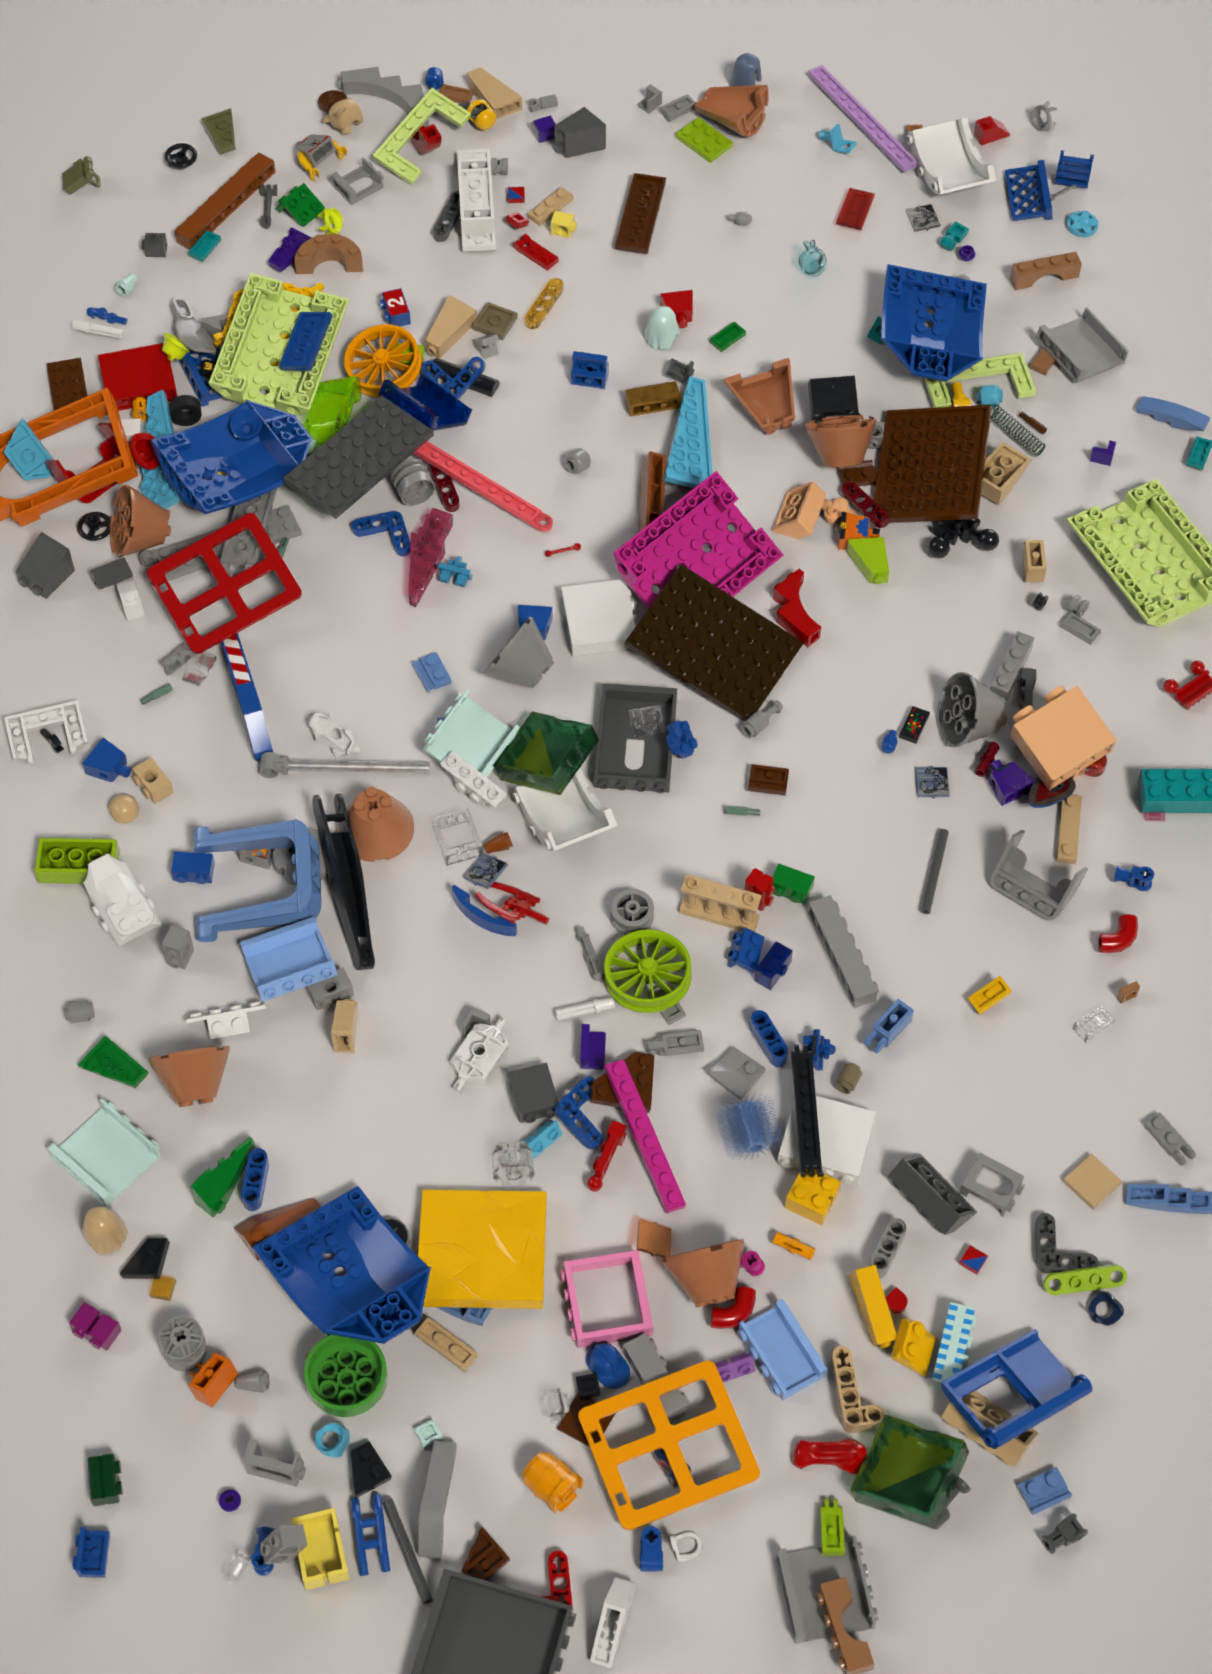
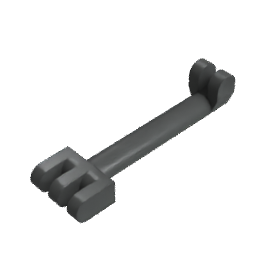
M261 184L260 193L261 196H265L264 216H261V225L265 229L270 228L272 196H277L278 194L277 184H274V189H271V184H267V189H265L264 184Z

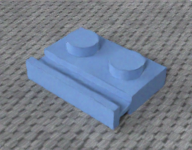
M437 652L422 657L419 661H412V666L427 693L432 689L436 690L452 684L451 678Z
M1057 1467L1024 1481L1017 1486L1032 1515L1072 1497Z

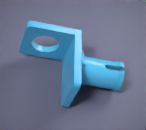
M836 124L831 131L821 130L819 133L820 140L832 143L833 151L850 153L857 145L855 141L843 140L840 124ZM844 145H850V147L846 149L842 148Z

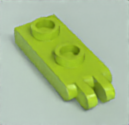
M829 1498L824 1499V1507H820L822 1556H845L843 1507L838 1506V1498H833V1506H829Z

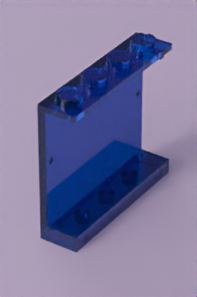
M423 374L420 375L416 386L400 388L389 379L383 381L378 394L433 431L466 425L472 412L471 408Z

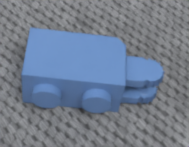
M898 998L877 1020L872 1032L867 1036L863 1044L869 1046L876 1039L879 1043L875 1045L873 1051L878 1054L884 1047L887 1048L912 1022L914 1010Z

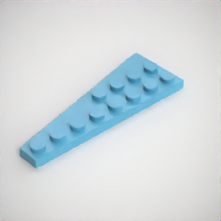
M689 376L686 381L663 479L666 482L694 489L713 472L706 383L703 379Z
M161 390L148 396L146 409L148 421L145 424L147 433L155 438L174 434L166 393ZM161 465L154 470H147L142 467L143 482L140 489L143 495L165 509L182 501L166 479Z

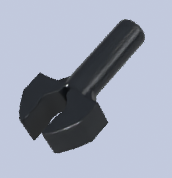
M45 728L41 729L40 734L51 744L56 754L64 750L61 746V741L55 734L52 735Z

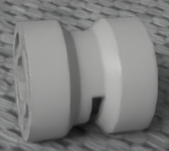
M491 158V174H508V158H502L501 160Z

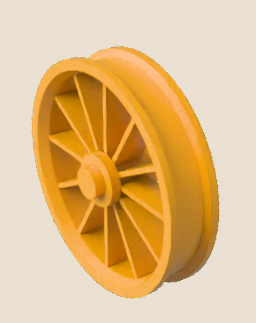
M382 324L365 329L350 342L345 352L344 366L352 385L359 392L379 398L381 395L383 397H390L401 393L416 380L421 370L422 357L416 340L410 332L400 326ZM384 337H392L387 348L384 349ZM380 338V349L376 350L370 342ZM399 338L405 340V342L394 349ZM367 344L374 354L361 351V349ZM412 346L414 352L401 354ZM355 356H359V357L368 359V360H362V361L353 362ZM413 360L411 366L399 363L403 361ZM392 367L406 371V373L399 378L392 370ZM365 368L356 375L353 374L354 369ZM389 371L396 380L386 384L385 372ZM380 372H382V385H373ZM371 374L367 383L361 382L362 379Z

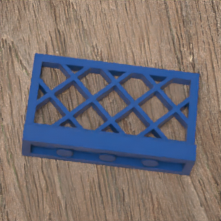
M1038 160V165L1005 170L1013 221L1046 217V220L1053 219L1044 160ZM1035 171L1032 177L1026 175L1028 172ZM1017 174L1018 177L1013 179L1009 175ZM1022 178L1028 180L1025 184L1019 182ZM1031 182L1037 185L1034 189L1028 187ZM1015 185L1021 187L1018 191L1012 189ZM1023 190L1030 192L1027 196L1021 194ZM1033 194L1039 197L1036 201L1030 199ZM1016 197H1019V198L1022 199V201H1021L1020 203H1017V202H1015V201H1013V200H1014ZM1025 202L1032 204L1029 208L1022 206ZM1035 207H1038V208L1041 209V211H1038V212H1034V211H1032V210H1033ZM1018 209L1024 211L1023 214L1015 215Z
M215 345V355L189 349L190 352L182 360H178L202 407L208 406L209 401L224 398L220 393H210L212 387L209 385V382L203 380L205 376H200L201 369L197 368L199 364L202 365L203 357L213 361L218 360L221 350L219 347L216 348ZM196 353L200 355V357L197 359L195 357H192L191 354Z

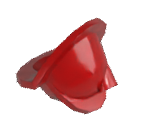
M142 432L131 437V454L135 463L147 470H154L160 465L151 443V439H155V437Z

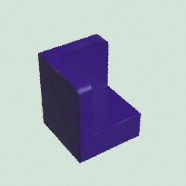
M551 115L533 121L538 131L539 143L555 139L556 123Z
M1109 440L1107 449L1094 446L1090 462L1111 466L1116 441Z

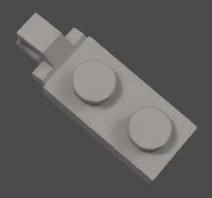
M698 1030L661 1035L660 1038H657V1041L648 1042L647 1049L648 1054L671 1056L703 1052L704 1044L701 1031Z

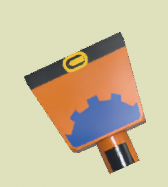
M842 512L838 550H847L848 539L877 538L880 535V529L869 528V517Z

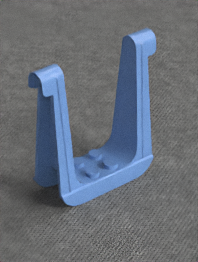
M294 819L214 834L209 831L207 826L197 827L193 830L194 851L198 853L295 848V853L292 854L293 864L296 865V872H293V880L295 884L297 883L294 893L286 899L198 917L196 919L197 941H216L218 932L290 925L313 916L315 919L318 917L322 905L319 846L317 840L309 833L308 828L302 821Z

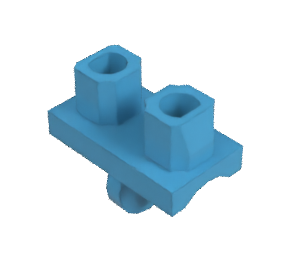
M457 556L455 560L450 559L448 564L439 562L440 582L449 583L451 576H455V585L465 588L468 580H472L473 575L471 570L466 569L467 563L462 562L461 556Z

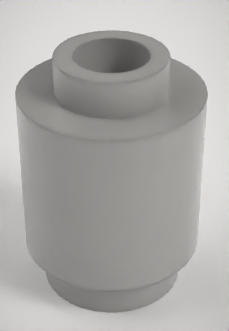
M84 1001L68 1004V1008H65L66 1020H70V1023L73 1024L90 1021L91 1018H95L93 1002L88 1003Z

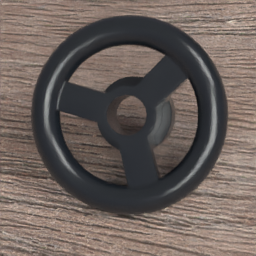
M186 143L174 144L165 152L166 162L174 168L189 167L197 159L196 149ZM182 148L181 151L177 152L176 154H171L172 151ZM188 150L192 152V158L190 160L186 156V152Z
M102 512L87 513L78 521L77 531L82 538L89 541L104 539L110 534L111 518ZM84 522L90 528L89 534H86L82 529ZM102 527H107L102 534L95 536L96 531Z

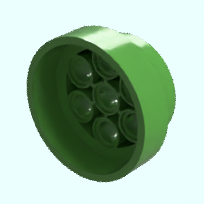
M331 1334L319 1341L310 1351L304 1366V1379L308 1394L318 1408L333 1416L352 1417L368 1411L377 1404L385 1392L388 1372L383 1352L375 1342ZM345 1358L352 1359L348 1364L342 1363ZM364 1367L371 1368L367 1373L361 1372V1369ZM327 1369L334 1370L331 1375L323 1374ZM346 1378L353 1379L350 1384L342 1383ZM365 1387H370L372 1389L369 1393L361 1392V1390ZM334 1390L332 1395H324L325 1391ZM346 1399L353 1400L350 1405L343 1404V1401Z

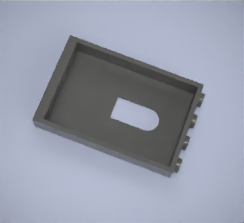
M603 683L594 787L600 789L637 790L639 792L654 791L657 793L670 791L673 753L667 744L666 736L669 735V730L666 731L670 723L675 722L677 688ZM660 708L665 732L635 737L632 727L635 726V723L632 725L631 722L633 721L632 712H635L637 718L633 722L639 720L637 725L645 727L640 711L643 713L646 724L648 721L653 722L654 716H647L646 719L645 713L648 710L650 711L649 713H652L651 710ZM627 739L645 740L643 766L637 770H631L625 765Z

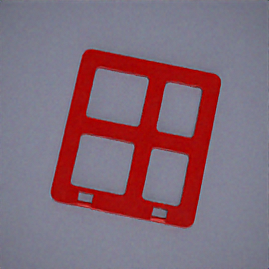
M248 513L151 566L147 571V575L191 651L195 654H200L302 596L301 588L254 513ZM250 530L266 558L234 577H229L213 549L239 533ZM202 556L218 585L182 604L165 575L188 561ZM275 571L285 587V591L253 609H248L238 590L265 574ZM165 583L168 590L162 592L159 586ZM222 598H227L237 617L207 635L200 636L190 620L191 615ZM188 627H191L194 632L190 636L185 631Z

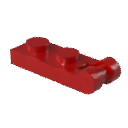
M524 234L520 240L513 243L516 251L547 271L559 262L558 256L533 241L528 234Z

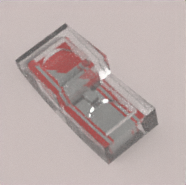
M205 651L196 654L193 663H189L182 681L199 687L209 674L217 657Z

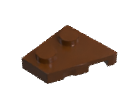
M481 1527L461 1572L462 1574L487 1581L510 1562V1558L488 1532Z

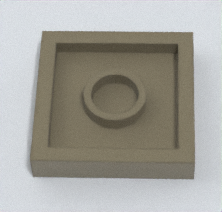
M487 302L473 323L472 330L486 335L497 334L498 338L503 341L517 320L518 313Z

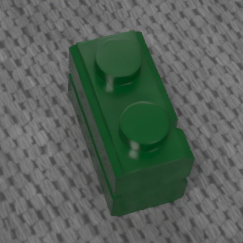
M114 1454L89 1457L90 1500L93 1506L119 1503V1495L123 1494L122 1481H118V1474L122 1472L120 1460H117Z

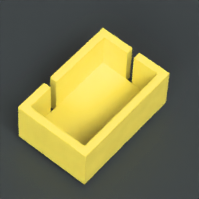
M335 1508L291 1518L292 1525L303 1524L307 1546L298 1554L305 1589L310 1590L326 1586L325 1581L328 1580L330 1584L350 1580Z

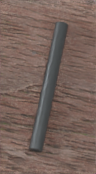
M946 829L939 830L921 907V913L930 914L949 834V831Z
M392 1498L387 1499L383 1502V1506L423 1604L433 1601L432 1595Z

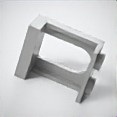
M364 157L361 158V167L343 177L337 172L331 174L332 186L350 205L383 188L384 178L382 173L377 171L372 163L368 162ZM363 177L373 180L371 186L358 193L349 185Z
M980 1153L964 1179L959 1194L965 1197L969 1193L1001 1209L1000 1216L1004 1217L1006 1211L1011 1212L1016 1202L1013 1199L1016 1194L1020 1196L1025 1187L1022 1183L1024 1175ZM986 1167L1011 1181L1013 1190L1008 1195H1000L980 1185L976 1180L982 1169Z
M249 1439L243 1456L247 1473L297 1487L299 1480H303L306 1471L300 1452L297 1451L293 1463L288 1464L262 1457L259 1442Z

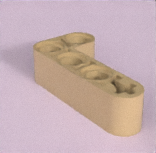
M839 1346L832 1353L831 1367L843 1429L848 1433L878 1430L883 1424L884 1411L878 1405L861 1406L852 1354L847 1347ZM838 1357H842V1360H844L843 1367H841V1359ZM846 1376L850 1381L843 1382L840 1380V1377ZM851 1397L854 1402L847 1403L843 1398ZM869 1415H876L879 1417V1420L873 1421L869 1418ZM854 1417L858 1422L852 1424L847 1419Z

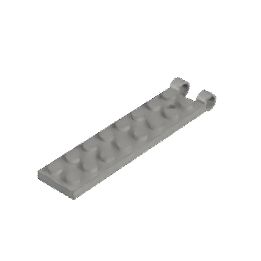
M277 488L255 499L236 505L231 522L248 513H254L266 531ZM245 530L225 541L220 562L230 576V565H245L246 570L258 563L262 549L251 531Z
M289 505L271 511L266 532L274 545L282 542L283 538L292 539L302 535ZM219 529L155 551L145 550L139 554V559L143 566H151ZM225 542L213 549L219 560L221 559ZM198 556L170 571L165 577L170 581L208 568L203 557Z

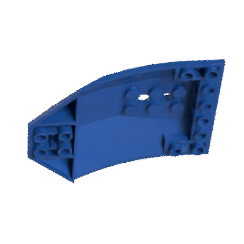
M887 264L881 319L882 341L913 376L944 382L949 381L983 360V320L987 284ZM931 309L934 314H929L926 310ZM930 321L934 327L928 328L924 323Z
M246 400L242 405L213 420L181 432L151 439V443L166 479L182 501L196 510L208 514L250 501L284 485L283 477L306 459L313 438L295 415ZM251 409L260 415L262 430L257 437L251 440H241L234 436L230 428V420L237 411ZM245 425L243 427V432L249 433L252 431L253 427L251 425ZM217 472H225L227 476L217 474Z
M359 1186L253 1246L255 1253L289 1298L310 1322L323 1333L385 1344L420 1322L431 1267L427 1266L402 1241ZM330 1253L334 1256V1259L325 1260L323 1255ZM337 1267H343L346 1269V1274L344 1276H337L334 1270Z

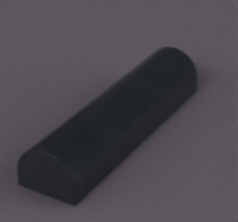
M435 358L433 361L452 379L463 368L439 358ZM431 367L430 372L435 375L436 372ZM464 374L461 378L462 382H468L470 375ZM481 374L468 389L493 397L500 382L497 379ZM446 376L439 377L443 380H446Z

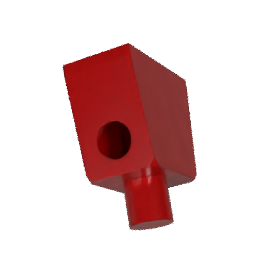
M693 291L661 293L660 306L670 307L674 311L677 323L681 329L687 327V322H691L693 319Z

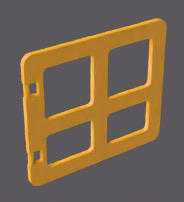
M703 1361L584 1407L579 1412L580 1424L620 1525L624 1530H634L755 1482L760 1477L759 1466L717 1367L712 1361ZM699 1380H704L716 1405L715 1410L682 1423L671 1425L661 1403L660 1396ZM640 1403L645 1404L655 1427V1433L611 1449L608 1446L599 1420ZM723 1425L740 1462L741 1469L698 1486L693 1481L678 1443L683 1439ZM598 1431L601 1441L594 1444L590 1433ZM663 1449L679 1486L680 1493L636 1510L632 1506L617 1467L642 1455ZM620 1493L623 1494L626 1504L619 1506L615 1495Z

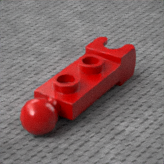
M616 1121L611 1122L607 1131V1141L604 1140L600 1152L602 1154L600 1158L595 1159L593 1164L595 1174L589 1177L586 1183L589 1190L596 1192L602 1188V1180L618 1145H623L626 1138V1125Z

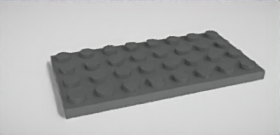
M381 395L284 476V483L337 519L432 438L434 431Z

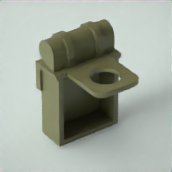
M90 156L84 157L83 160L80 158L73 163L72 167L62 173L63 188L70 195L87 183H90V181L98 188L101 187L100 177L94 172L92 167L93 161ZM93 175L96 177L97 182L92 178Z

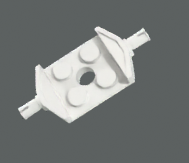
M502 1016L492 1026L482 1023L475 1024L450 1060L451 1066L458 1074V1080L452 1087L455 1091L457 1089V1092H460L463 1085L467 1082L485 1084L487 1076L505 1049L508 1050L509 1043L501 1033V1029L507 1020ZM482 1047L485 1049V1052L482 1055H476L474 1050Z

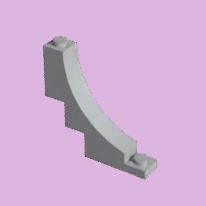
M378 67L340 72L341 79H338L339 88L343 89L344 94L376 96L394 103L407 114L424 97L421 84L402 86L400 75L381 78ZM429 118L423 124L424 127L429 126Z

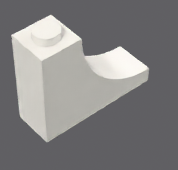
M615 1577L603 1604L590 1662L612 1668L622 1630L632 1604L636 1583Z

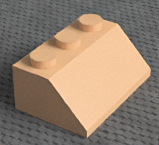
M813 481L788 490L772 531L796 539L811 535L821 507L824 505L826 494Z

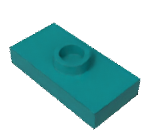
M206 230L190 249L189 256L204 262L221 241V236Z
M1197 436L1186 465L1203 470L1212 448V441Z

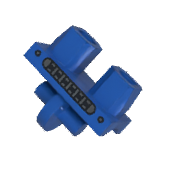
M814 1029L813 1034L804 1036L803 1043L807 1044L808 1049L812 1048L813 1066L817 1071L823 1070V1059H829V1055L835 1053L836 1047L830 1044V1039H825L824 1036L820 1035V1029Z

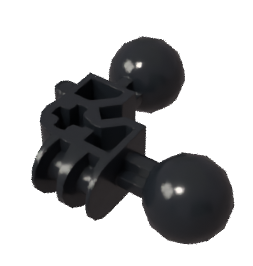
M980 519L939 521L933 528L936 537L929 541L928 551L934 558H944L950 551V544H956L958 536H961L962 541L966 543L971 538H974L982 550L991 551L998 546L1000 542L999 536L993 529L978 530L977 528L981 522Z

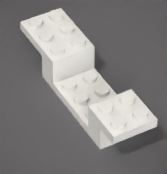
M490 149L457 150L463 252L496 250Z

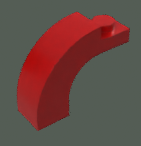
M434 124L427 127L422 125L411 138L412 145L421 154L441 146V134Z

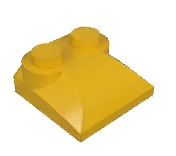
M907 1318L902 1319L891 1359L926 1377L937 1337L925 1330L924 1325L920 1321H910Z

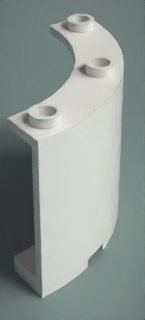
M968 118L907 132V143L911 145L914 158L918 161L919 176L923 177L928 187L934 193L945 194L996 181L993 164L981 161V154L977 147L972 146L970 140L973 137Z
M579 763L554 773L559 793L527 785L517 786L513 789V799L516 804L519 803L530 825L531 834L533 837L537 836L539 841L549 851L558 850L618 826L611 808L601 807L594 793L589 794L586 789L588 783Z

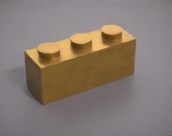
M673 381L625 390V402L631 417L678 409L681 407V395L677 382Z

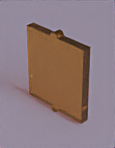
M639 1219L636 1250L648 1253L652 1257L654 1255L661 1258L670 1256L671 1228L658 1225L657 1222L652 1223Z

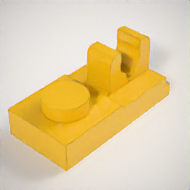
M998 976L969 996L968 1000L977 1013L981 1015L1010 995L1012 990L1003 978Z

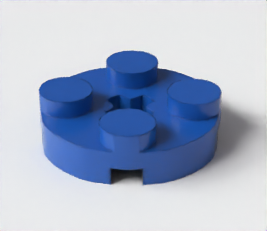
M687 721L670 723L666 731L669 730L666 740L671 752L674 755L678 754L681 756L679 757L681 759L691 756L698 744L697 740L693 738L689 723Z

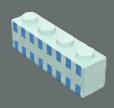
M950 1302L930 1388L942 1391L941 1382L961 1371L962 1367L966 1368L969 1356L965 1355L966 1348H971L973 1336L969 1335L970 1329H975L977 1317L974 1316L975 1308Z

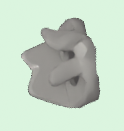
M1049 101L1043 105L1036 106L1032 113V124L1041 131L1050 130L1056 125V122H1053L1050 112L1057 110V108L1048 107ZM1043 110L1047 116L1040 117V111Z

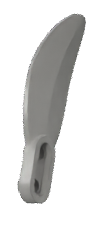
M174 298L171 308L177 318L175 329L180 342L192 351L216 353L208 333L194 318L189 302L183 298Z

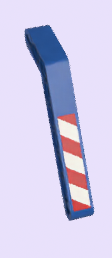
M237 633L222 641L221 646L243 713L256 761L261 759L263 753L273 752L258 694Z

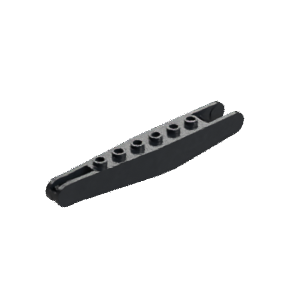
M340 793L335 794L334 807L336 814L325 815L321 797L314 795L312 807L328 878L355 969H373L375 958L371 942L363 872L343 796ZM327 822H338L340 832L330 833ZM358 937H361L362 946H360Z

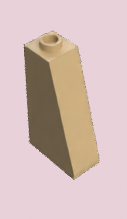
M480 67L467 72L468 87L474 90V95L478 100H485L496 114V120L522 110V97Z
M449 295L425 339L426 352L440 359L472 327L477 319V310Z

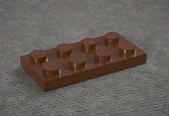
M81 357L47 363L54 411L88 396Z

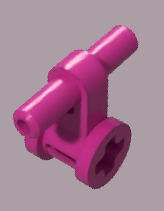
M748 1251L742 1256L740 1268H746L751 1276H759L765 1270V1263L757 1252Z

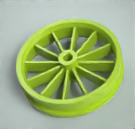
M646 929L624 935L611 946L604 962L605 983L608 992L618 1004L635 1012L656 1013L667 1010L683 999L691 985V958L688 950L680 940L663 931ZM641 944L644 958L640 959L630 948ZM644 944H657L651 958L646 956ZM662 946L671 949V951L656 961ZM624 951L635 963L617 957ZM676 955H678L683 961L665 964L666 962L674 958ZM613 965L629 969L611 973ZM685 969L684 977L667 973ZM631 978L620 987H617L613 981ZM661 979L679 984V986L672 991ZM641 981L634 997L624 993ZM655 982L667 995L655 998L652 983ZM645 984L650 986L652 999L639 998Z

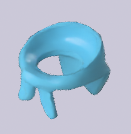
M328 1423L323 1428L317 1430L315 1433V1446L317 1450L333 1458L343 1456L350 1440L349 1430L338 1423ZM334 1431L339 1435L337 1445L331 1448L325 1447L322 1444V1437L327 1432Z

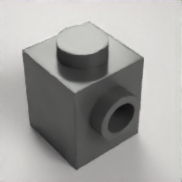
M145 233V239L142 240L141 246L142 250H145L146 257H166L168 247L166 233Z

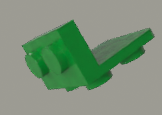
M305 183L299 187L295 186L289 191L290 195L287 197L284 195L278 200L279 205L275 208L279 213L286 209L302 227H305L325 209L324 205Z

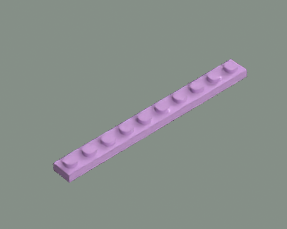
M823 65L809 71V77L903 172L917 166L918 161Z

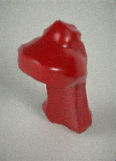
M804 1439L797 1442L792 1460L793 1465L799 1469L809 1465H835L841 1470L857 1475L865 1470L868 1463L866 1447L854 1439L832 1442Z

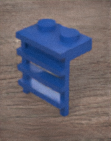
M1061 150L1055 184L1087 188L1094 155L1091 154L1090 159L1064 156V150Z

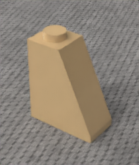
M344 999L342 1001L337 1000L331 1030L334 1052H355L358 1017L357 1001Z

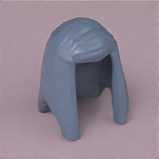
M744 53L736 59L731 86L755 85L754 72L757 74V81H761V66L757 56L751 53Z

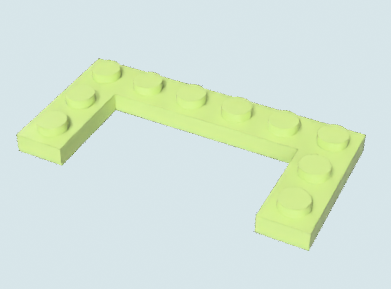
M431 88L372 155L373 159L412 185L422 174V170L398 155L401 149L435 111L460 128L469 120L471 113Z
M1022 353L984 358L947 381L953 382L1010 373L1018 398L1036 396V389ZM924 378L933 407H952L953 404L945 384L947 382Z

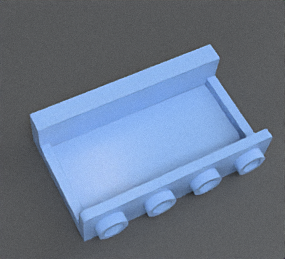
M784 1299L777 1301L774 1308L746 1323L744 1321L739 1322L737 1333L740 1340L747 1343L750 1355H753V1359H757L760 1364L759 1369L765 1378L768 1377L772 1383L770 1386L776 1396L779 1395L782 1401L826 1377L827 1367Z

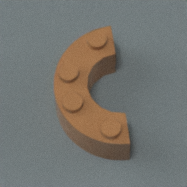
M339 234L316 235L304 242L295 255L296 274H313L317 265L325 261L341 263L346 268V272H363L362 254L359 247L349 238Z

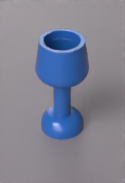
M431 67L427 70L425 84L428 88H433L437 91V89L443 86L444 78L440 68Z

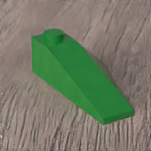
M251 1137L233 1149L228 1159L221 1158L215 1169L208 1168L190 1186L195 1203L211 1217H214L217 1213L220 1214L226 1208V1204L247 1165L249 1154L255 1149L254 1141Z

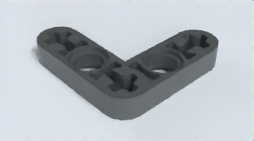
M1042 1213L1037 1217L1035 1223L1036 1264L1041 1272L1056 1273L1088 1268L1087 1264H1085L1087 1260L1092 1264L1091 1267L1099 1265L1097 1257L1093 1254L1056 1252L1054 1217L1048 1213ZM1043 1220H1046L1048 1224L1047 1232H1044ZM1044 1238L1049 1239L1052 1245L1050 1247H1043L1040 1240ZM1044 1259H1048V1262H1050L1049 1266H1045ZM1056 1259H1059V1260H1058V1267H1056V1263H1055ZM1070 1259L1073 1262V1267L1066 1268L1063 1266L1062 1260Z

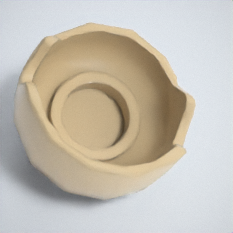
M117 795L109 803V812L117 823L125 824L132 822L139 814L137 801L131 795Z

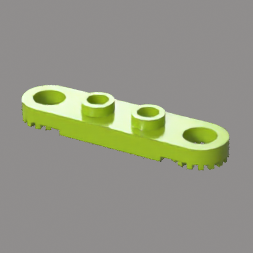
M1118 1264L1067 1270L1047 1274L1044 1277L1043 1286L1051 1295L1122 1286L1126 1282L1127 1272ZM1116 1270L1120 1271V1279H1118V1281H1112V1272ZM1052 1279H1058L1060 1283L1058 1288L1051 1289L1049 1288V1282Z

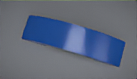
M456 885L452 886V896L457 907L473 923L496 934L515 936L517 934L516 923L512 924L500 916L497 919L491 917L470 903V894Z

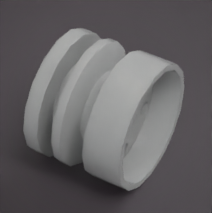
M408 458L390 473V479L397 489L402 502L406 505L412 506L424 503L435 492V483L421 459Z
M178 1316L165 1322L160 1329L158 1336L159 1347L168 1366L174 1370L185 1372L195 1369L197 1363L204 1361L208 1350L202 1328L196 1320L191 1317Z

